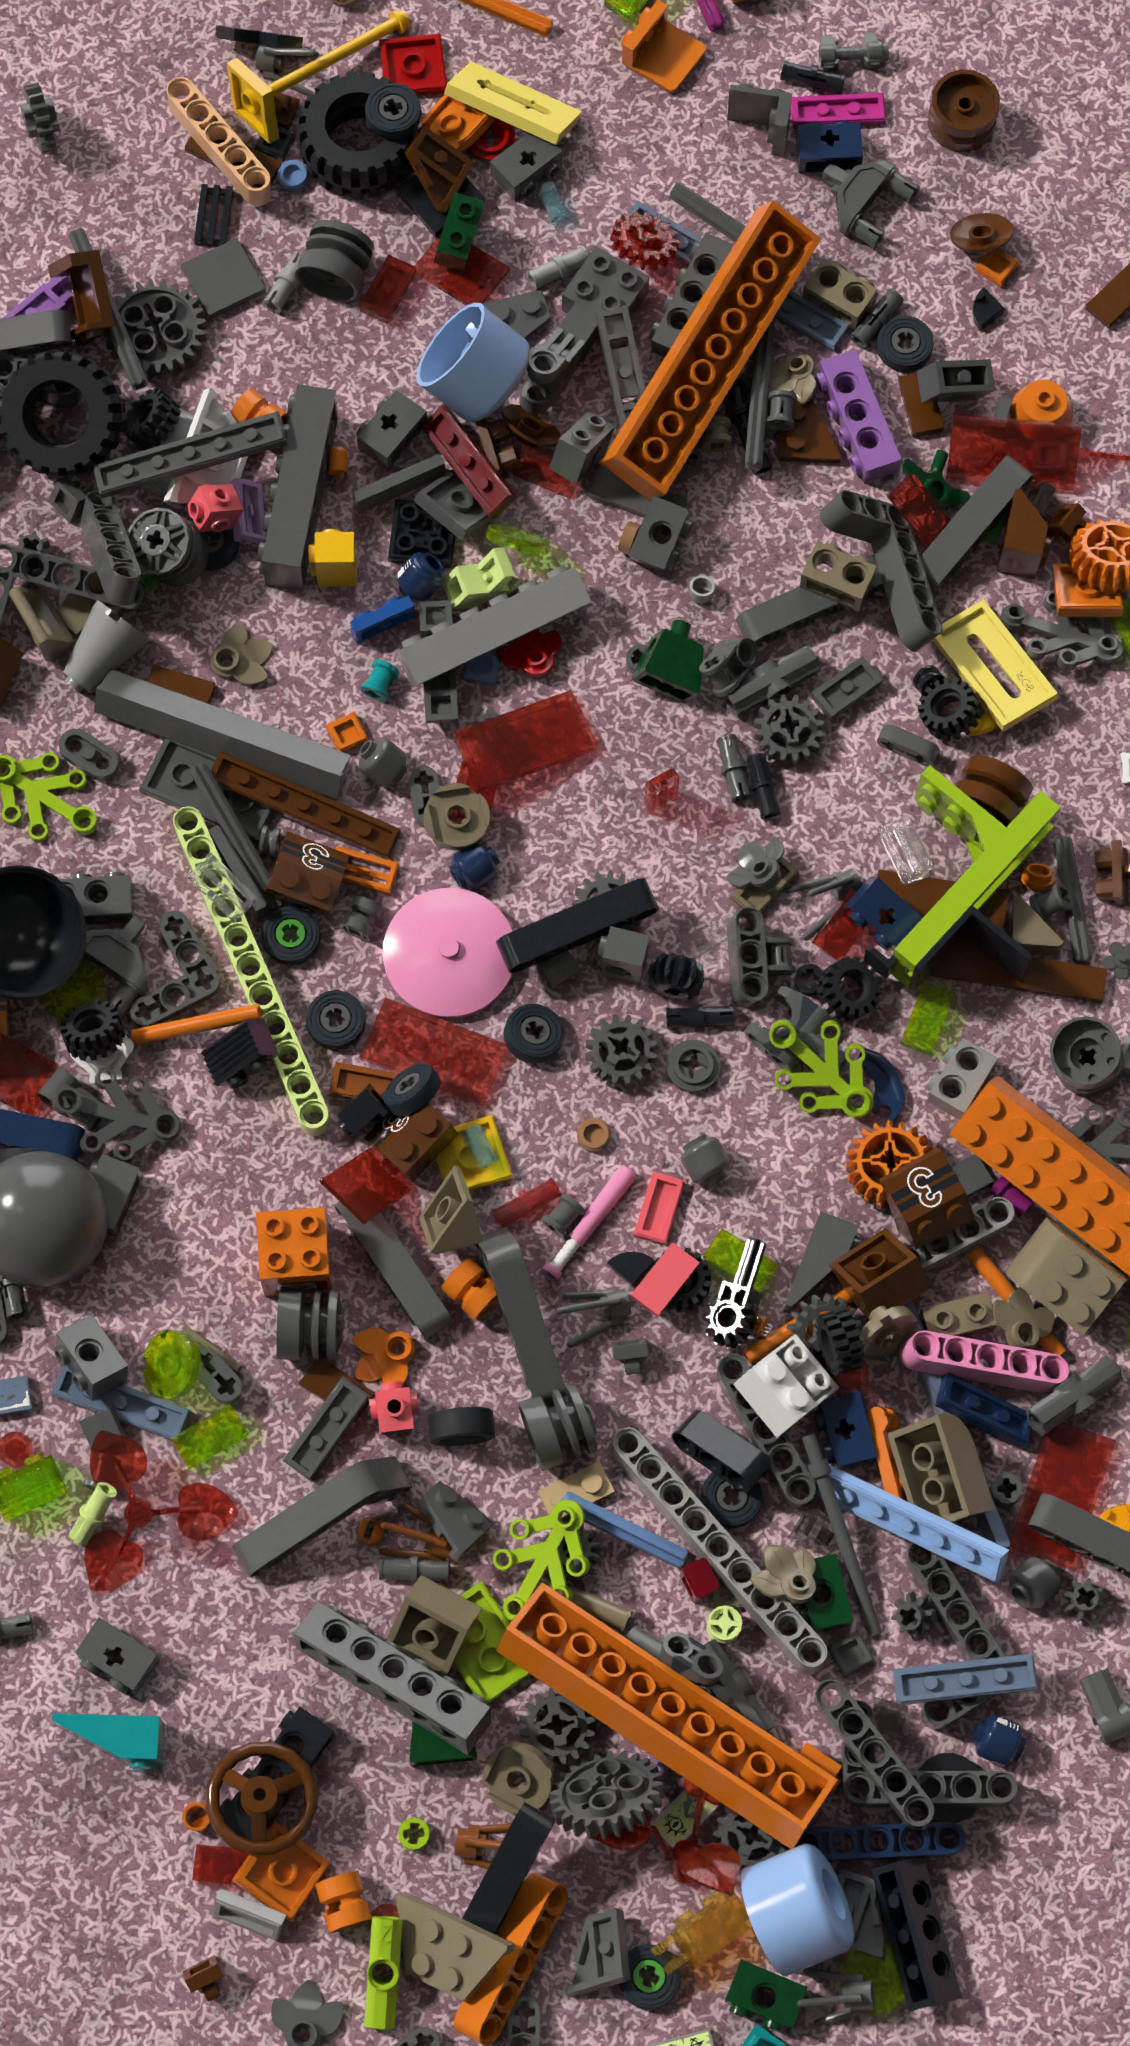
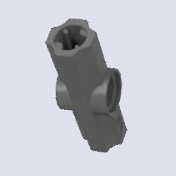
M806 645L777 662L776 660H770L763 663L752 672L750 677L741 681L733 692L723 697L731 712L738 718L770 699L774 700V698L781 694L788 695L794 686L821 672V666L813 650Z
M1106 1355L1079 1375L1075 1373L1052 1390L1053 1393L1042 1398L1025 1411L1027 1422L1034 1431L1043 1436L1067 1418H1073L1095 1403L1097 1397L1118 1385L1123 1380L1120 1367L1115 1360L1110 1359Z
M716 1639L704 1644L723 1663V1672L720 1680L710 1684V1689L715 1697L767 1733L775 1727L755 1698V1691L742 1671L734 1667ZM709 1663L698 1665L700 1670L706 1674L716 1672L715 1667Z

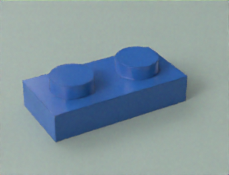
M409 595L401 599L400 597L392 598L385 602L383 607L375 611L367 610L356 615L354 620L350 621L351 634L356 644L415 618L414 605Z

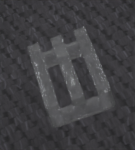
M909 816L903 818L902 822L899 823L897 820L892 821L890 826L885 824L878 826L877 832L903 884L934 875L935 868ZM902 830L905 831V834H906V836H907V838H908V840H909V842H910V844H911V846H912V848H913V850H914V852H915V854H916V856H917V858H918V860H919V862H920V864H921L923 870H921V868H920V866H919V864H918V862H917V860H916V858H915V856H914V854H913V852H912V850H911V848H910V846H909V844H908V842H907V840H906V838H905V836H904ZM891 834L895 835L913 873L909 874L890 836Z
M212 853L208 854L204 862L201 861L194 871L191 870L187 874L188 879L233 923L258 901L257 896ZM213 866L247 901L243 902L209 868ZM202 874L238 907L235 912L199 878Z
M734 911L679 944L678 948L685 957L697 959L727 940L726 930L690 953L688 951L689 948L725 927L730 918L736 913ZM739 922L741 928L745 930V926L743 925V923ZM728 945L701 961L703 970L729 955Z

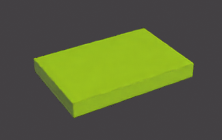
M481 1581L461 1595V1597L481 1607L482 1610L454 1666L472 1693L480 1695L490 1704L531 1676V1674L496 1651L510 1622Z

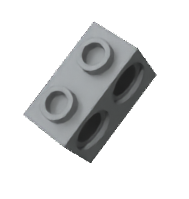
M965 1038L961 1040L958 1047L952 1044L942 1062L947 1064L941 1074L935 1072L925 1088L930 1091L927 1102L960 1120L974 1102L995 1067L998 1058ZM970 1059L975 1063L976 1068L974 1070H965L960 1066L959 1061ZM946 1086H953L959 1091L960 1095L956 1098H949L943 1093L942 1089Z

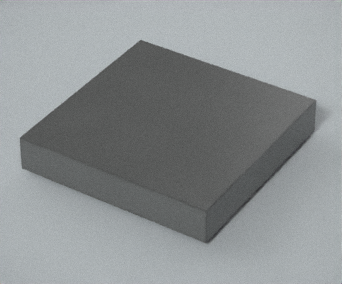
M237 238L180 264L181 270L209 319L266 293L265 286Z
M453 469L418 492L414 499L415 503L461 541L493 519L488 516Z

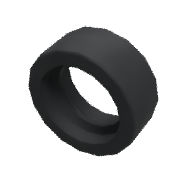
M458 1407L436 1411L428 1416L430 1443L433 1445L459 1446L479 1444L490 1441L495 1437L493 1410L490 1408Z

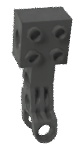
M594 247L562 294V311L567 313L566 317L543 345L538 343L530 353L527 367L529 379L523 385L519 397V403L525 411L532 414H541L551 407L572 378L580 363L584 361L593 344L600 337L595 313L597 311L628 306L631 319L649 293L650 276L599 247ZM537 392L543 395L544 399L534 401L529 398L528 394Z

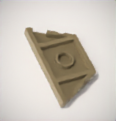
M407 1892L397 1894L398 1916L403 1918L402 1947L406 1974L461 2001L471 1999L481 1988L482 1981L488 1979L497 1969L495 1966L499 1961L514 1950V1943Z

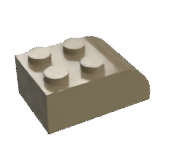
M1050 1216L1044 1219L1006 1269L1007 1274L1021 1288L1083 1336L1091 1329L1129 1280L1125 1274Z
M941 1413L887 1434L908 1502L954 1524L995 1510L973 1438L967 1427L957 1417L949 1413Z

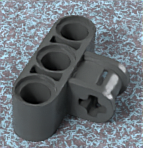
M744 907L730 918L727 923L731 995L737 1005L748 1008L757 1004L768 993V976L796 973V968L792 966L791 946L794 945V940L785 937L765 938L763 915L754 907ZM739 918H744L750 922L752 927L750 932L741 928ZM743 950L752 954L753 964H748L742 959L741 953ZM744 983L753 985L756 990V997L746 994Z

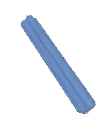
M567 1492L562 1500H573L580 1504L585 1514V1523L676 1568H681L686 1561L688 1551L685 1548L572 1492Z

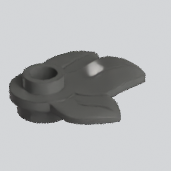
M776 838L765 847L755 841L744 844L737 853L739 866L726 876L728 882L740 889L752 884L761 889H769L776 885L781 877L778 863L785 852L783 843Z
M307 1980L297 1988L291 2002L282 1998H274L271 2016L275 2026L285 2032L288 2046H318L321 2037L334 2033L339 2027L343 2017V2003L333 2001L323 2004V1998L319 1989L311 1980ZM302 2028L310 2031V2038L306 2042H300L297 2039V2032Z

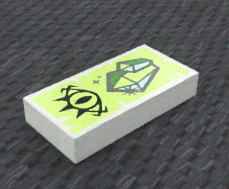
M691 1782L650 1826L676 1851L715 1811L721 1802Z

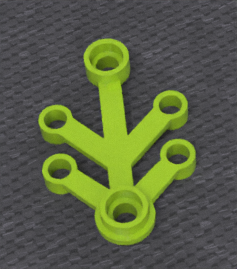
M48 752L41 757L16 761L9 755H0V769L3 767L10 769V773L7 776H0V790L4 807L1 815L6 824L16 825L22 819V812L15 803L14 785L25 792L30 820L28 833L34 842H43L49 836L48 827L43 822L40 803L69 820L73 830L79 835H89L96 830L98 820L91 808L86 806L74 808L50 793V791L71 788L75 791L82 790L87 784V778L83 771L74 769L65 775L32 781L23 774L40 770L48 774L58 771L60 761L56 754ZM49 758L56 761L55 765L51 768L44 766V762ZM73 776H81L83 778L82 782L78 785L72 784L71 778ZM10 810H15L18 812V815L14 819H8L6 813ZM87 818L91 823L88 827L82 828L78 825L79 821ZM37 827H42L45 829V832L42 836H34L33 830Z
M778 1020L773 1023L769 1032L771 1043L780 1049L789 1048L814 1071L793 1073L787 1068L780 1069L775 1075V1085L779 1089L789 1090L792 1087L831 1086L839 1095L818 1096L813 1091H806L800 1096V1108L807 1113L815 1112L817 1109H842L845 1114L853 1118H861L870 1113L874 1105V1097L872 1092L863 1086L862 1062L865 1059L866 1052L861 1044L852 1043L848 1045L845 1051L846 1060L850 1063L849 1085L839 1076L838 1039L841 1034V1027L836 1021L828 1020L821 1026L820 1033L824 1039L825 1062L796 1036V1028L790 1021ZM827 1026H834L837 1029V1034L829 1037L825 1034L824 1030ZM785 1027L789 1030L790 1034L786 1038H780L777 1035V1030ZM854 1048L859 1049L862 1052L859 1059H852L849 1056L850 1050ZM787 1074L791 1077V1082L783 1085L778 1080L779 1076ZM854 1095H859L864 1101L861 1105L855 1106L851 1103V1098ZM806 1097H813L816 1100V1104L813 1107H806L803 1100Z
M562 1500L554 1505L550 1515L532 1520L516 1519L510 1524V1534L516 1540L528 1539L534 1532L552 1529L545 1542L515 1550L499 1549L493 1555V1564L499 1570H509L515 1564L535 1559L518 1592L511 1594L504 1601L503 1611L509 1620L512 1621L517 1615L511 1609L513 1602H518L521 1610L535 1592L547 1568L552 1589L556 1592L560 1589L563 1590L566 1595L565 1598L572 1601L573 1593L567 1586L559 1547L565 1538L570 1558L566 1562V1569L570 1575L577 1577L587 1574L590 1563L584 1556L578 1532L584 1524L585 1514L579 1503L573 1500ZM565 1511H568L571 1515V1520L568 1524H565L562 1520V1514ZM520 1523H523L526 1528L523 1536L517 1532V1526ZM503 1553H506L509 1557V1562L506 1566L502 1565L500 1561ZM577 1559L582 1562V1570L580 1572H576L573 1567L574 1561Z

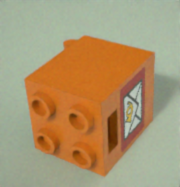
M325 1207L256 1212L259 1276L264 1296H279L280 1288H303L305 1294H314L316 1289H322L323 1293L330 1292L333 1287L329 1225Z

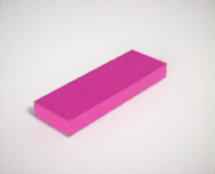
M884 93L792 97V128L797 129V126L811 122L821 125L835 124L840 121L860 123V126L886 124Z

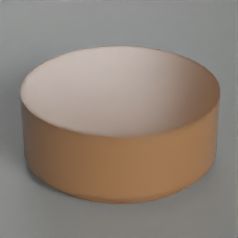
M632 521L627 523L619 541V552L629 555L640 529V524Z
M588 1118L579 1125L577 1141L584 1150L599 1152L605 1149L610 1142L611 1132L605 1121L599 1118Z

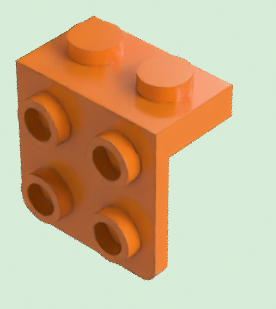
M657 0L651 8L647 7L642 12L637 27L633 31H627L621 41L622 64L665 91L674 93L705 55L706 47L700 41L667 22L668 5Z

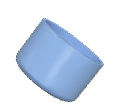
M472 303L452 316L435 335L419 363L416 375L417 383L462 419L470 422L479 421L494 413L517 388L528 367L530 347L525 338L484 305Z
M803 1844L742 1869L740 1878L741 1889L750 1922L764 1953L781 1975H791L850 1950L854 1942V1925L850 1908L831 1864L817 1847L811 1844Z

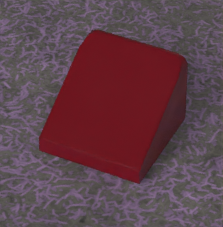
M701 1558L684 1566L679 1576L692 1602L695 1604L703 1601L720 1588V1584L706 1558Z

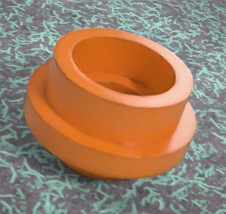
M1031 863L1022 872L1021 881L1029 890L1043 892L1052 888L1054 884L1053 871L1047 865Z

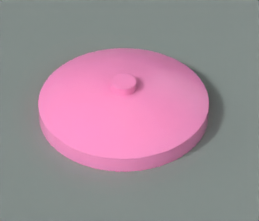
M439 888L422 893L407 902L396 913L387 929L383 944V962L388 980L396 994L407 1005L425 1015L441 1019H457L477 1014L492 1005L504 993L512 979L513 973L508 972L496 945V940L512 932L511 926L496 905L475 892L460 888Z

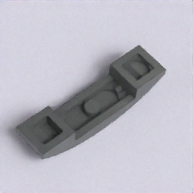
M451 600L419 602L421 639L432 635L433 633L430 628L448 620L450 626L453 625ZM454 668L423 683L426 723L458 722L456 673Z

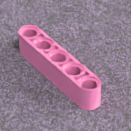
M931 1331L915 1333L900 1347L899 1351L902 1364L914 1371L942 1376L950 1373L960 1379L1038 1393L1052 1391L1064 1382L1069 1374V1366L1066 1360L1057 1354ZM915 1345L923 1350L924 1356L916 1351ZM947 1351L955 1355L957 1362L949 1358ZM980 1357L987 1361L989 1368L981 1363ZM1012 1362L1020 1368L1021 1373L1014 1370ZM1044 1368L1050 1371L1053 1379L1046 1375Z

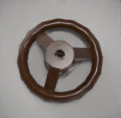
M273 1741L249 1742L231 1750L214 1767L206 1786V1812L214 1831L230 1847L249 1855H273L293 1846L310 1829L318 1809V1785L309 1764L293 1749ZM270 1755L285 1761L296 1772L274 1780L264 1776L248 1779L232 1770V1768L238 1762L252 1756ZM223 1782L241 1793L242 1808L246 1814L252 1817V1840L238 1835L226 1823L220 1809V1789ZM303 1786L304 1806L298 1821L286 1834L272 1840H266L267 1819L272 1818L279 1812L283 1804V1795Z

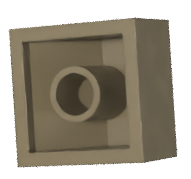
M421 1575L406 1595L387 1640L398 1645L403 1654L413 1660L419 1658L426 1662L437 1675L441 1677L448 1676L469 1638L482 1608Z

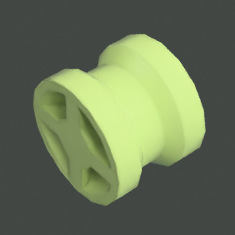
M719 1606L709 1615L707 1632L711 1639H716L718 1643H731L736 1640L741 1632L742 1617L733 1607Z

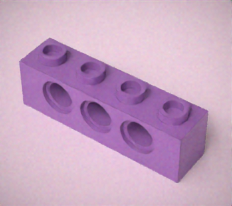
M856 349L821 360L818 374H815V380L821 393L826 392L829 399L826 404L830 418L832 420L837 419L841 429H838V435L844 448L849 447L852 456L849 460L853 473L855 475L860 474L863 483H867L899 472L902 458ZM841 387H847L851 389L852 392L842 393L838 389ZM860 415L863 417V420L854 421L849 416ZM870 442L874 444L875 447L872 449L864 448L861 445V443Z

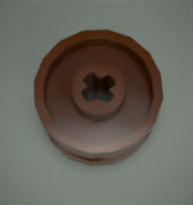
M960 69L947 73L942 77L932 91L928 112V128L932 137L942 147L955 152L973 151L986 144L995 130L999 113L1000 95L996 85L986 75L975 70Z
M983 755L969 757L961 773L963 780L955 783L956 787L1005 827L1020 813L1019 809L1025 807L1033 791L1031 782L1021 772L998 759Z

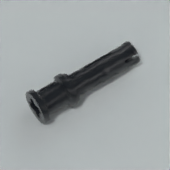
M736 379L723 400L728 410L726 416L731 420V423L735 424L746 452L750 403H748L743 391L745 387L743 380ZM765 449L763 451L762 468L758 471L752 470L754 475H759L772 469V464L768 459Z

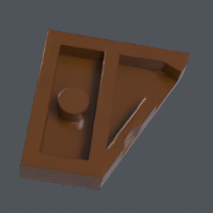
M424 125L419 127L405 155L437 212L442 214L449 208L454 192H458L474 162Z
M810 399L805 405L797 401L793 405L792 419L795 421L794 428L780 431L779 461L840 463L841 454L813 399Z

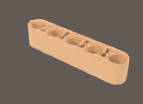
M176 77L168 83L166 91L169 109L174 117L250 205L263 206L267 204L271 199L272 189L270 174L188 78ZM178 96H187L184 99H176ZM197 118H206L203 121H195ZM216 140H225L221 144L213 143ZM235 162H243V163H244L243 165H240V166H234V165H232V164L235 163ZM254 184H261V185H263V186L260 187V188H252V187H251V186L254 185Z

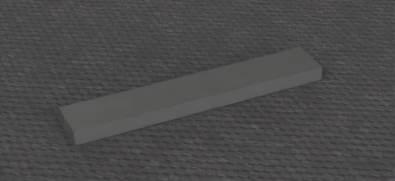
M279 411L99 463L93 465L99 494L102 498H106L287 445L288 443Z

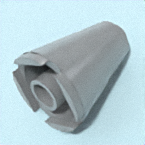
M97 600L63 671L68 676L65 682L79 693L83 689L90 692L105 679L110 669H118L148 643L149 639Z

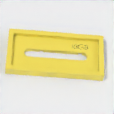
M472 61L447 83L444 93L451 98L555 145L578 123L582 111Z
M984 599L942 624V632L933 639L944 657L962 680L969 684L978 697L979 702L1003 732L1053 703L1058 698L1056 690ZM970 637H976L986 650L988 649L989 654L1015 687L1019 689L1021 695L1018 698L1010 697L968 644L967 640Z

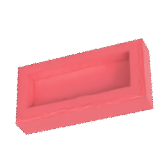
M653 1171L634 1232L635 1237L666 1246L685 1180Z
M672 1242L631 1294V1298L658 1318L698 1268L700 1262Z

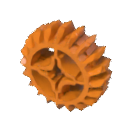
M1110 518L1108 522H1103L1101 519H1098L1096 524L1087 523L1085 528L1078 529L1077 534L1073 536V540L1070 543L1069 565L1072 567V573L1079 576L1080 582L1088 581L1089 588L1098 586L1101 592L1105 589H1111L1115 594L1117 589H1122L1128 593L1130 589V525L1125 524V520L1114 522Z
M888 1120L886 1128L883 1129L875 1122L873 1124V1133L863 1128L861 1131L863 1140L854 1138L852 1145L855 1149H848L847 1158L851 1160L845 1163L846 1171L850 1172L847 1176L849 1184H856L854 1187L856 1195L865 1193V1203L868 1204L876 1199V1207L879 1210L884 1206V1202L888 1201L882 1185L872 1181L867 1174L872 1173V1176L881 1178L888 1175L890 1171L887 1167V1162H890V1154H892L893 1162H895V1168H893V1171L934 1150L933 1146H926L928 1143L926 1135L917 1137L918 1128L916 1126L907 1132L906 1123L903 1121L900 1122L898 1128H893L892 1121ZM895 1144L908 1148L916 1157L899 1152ZM885 1145L881 1153L871 1155L870 1159H866L875 1148Z

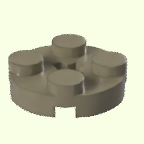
M461 783L447 784L438 788L429 798L423 813V822L427 834L433 839L437 847L449 850H464L483 839L490 823V809L486 799L480 793L478 795L474 790L469 789L470 786ZM457 809L459 814H465L466 819L461 820V824H455L454 821H450L448 817L452 815V810Z
M879 1306L870 1313V1321L861 1329V1335H859L860 1340L863 1341L862 1350L865 1352V1357H863L865 1364L879 1366L889 1362L885 1357L893 1352L899 1356L900 1347L915 1333L919 1332V1327L915 1323L918 1320L909 1308L895 1306L887 1309L885 1306Z
M516 1740L509 1741L506 1745L498 1748L489 1758L484 1767L483 1780L490 1791L488 1795L492 1802L506 1812L517 1814L524 1802L537 1809L544 1805L550 1797L549 1792L553 1791L555 1765L552 1760L547 1758L536 1747L527 1743H520ZM511 1772H522L527 1779V1783L515 1784V1777Z

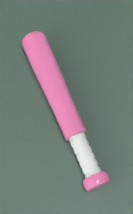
M620 1166L582 1219L569 1234V1239L551 1263L547 1262L543 1266L542 1270L545 1274L556 1281L562 1276L561 1270L573 1256V1253L585 1244L594 1230L634 1182L636 1176L630 1168Z

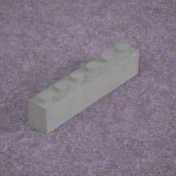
M564 565L546 573L548 579L539 584L533 579L517 587L520 593L508 598L506 593H503L489 600L491 607L479 612L476 606L461 613L460 617L462 620L451 626L447 620L430 628L433 633L430 636L421 639L419 634L401 642L403 648L396 652L412 687H417L591 603L592 601L576 568L573 567L566 570Z

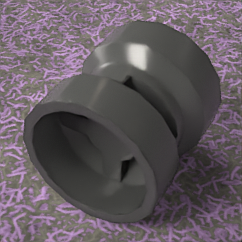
M355 896L351 904L352 911L349 915L344 916L340 927L348 934L363 941H369L374 933L373 926L375 922L381 920L384 909L368 898Z

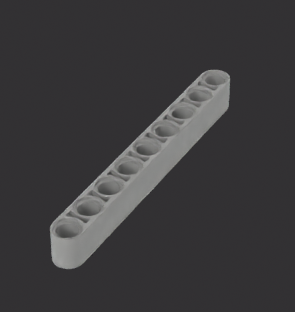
M631 1427L618 1430L614 1435L612 1443V1456L618 1465L700 1559H707L715 1576H717L791 1663L803 1674L812 1675L819 1672L824 1666L828 1653L824 1641L785 1597L770 1598L773 1602V1607L770 1609H760L756 1605L755 1599L766 1595L757 1590L750 1580L746 1583L735 1581L732 1573L736 1570H745L751 1579L753 1575L761 1572L760 1568L639 1431ZM623 1441H631L636 1445L637 1449L632 1453H625L620 1450L618 1445ZM647 1466H652L660 1474L654 1479H648L642 1475L641 1470ZM668 1492H675L681 1496L682 1501L672 1505L668 1504L663 1497ZM691 1518H699L703 1521L705 1527L694 1531L687 1526L686 1522ZM713 1544H722L726 1547L728 1553L722 1557H717L711 1554L709 1547ZM783 1622L792 1623L797 1632L792 1636H785L780 1633L778 1625ZM808 1648L814 1649L818 1652L820 1659L813 1663L807 1662L803 1659L801 1652Z

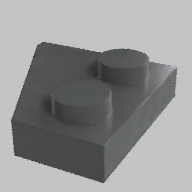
M542 289L482 304L526 340L530 338L532 333L539 331L550 322V315Z
M613 1908L586 1917L582 1930V1941L579 1947H577L573 1961L578 1963L573 1983H567L566 1995L578 1997L631 1980L624 1911Z

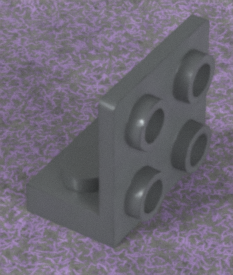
M732 84L729 89L727 120L767 125L769 127L767 143L773 144L772 155L784 156L793 93L777 88L767 90L754 88L749 84Z

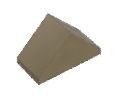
M1020 895L1014 898L1010 908L1009 936L1031 954L1057 955L1061 951L1064 941Z

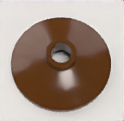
M979 213L964 217L956 222L951 228L950 238L957 248L968 252L980 253L1003 247L1012 239L1014 231L1012 223L1007 218L998 214Z
M515 404L507 405L502 411L504 422L515 433V437L519 442L525 445H532L533 443L545 447H552L558 444L561 437L555 425L542 421L538 414L529 413L521 405Z

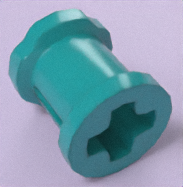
M377 659L373 661V670L367 682L362 683L360 691L375 700L386 702L388 699L387 691L393 679L398 678L400 671L389 662Z

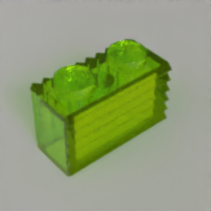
M42 1451L24 1459L26 1466L14 1472L11 1466L0 1470V1513L4 1522L69 1493L52 1454L45 1457Z

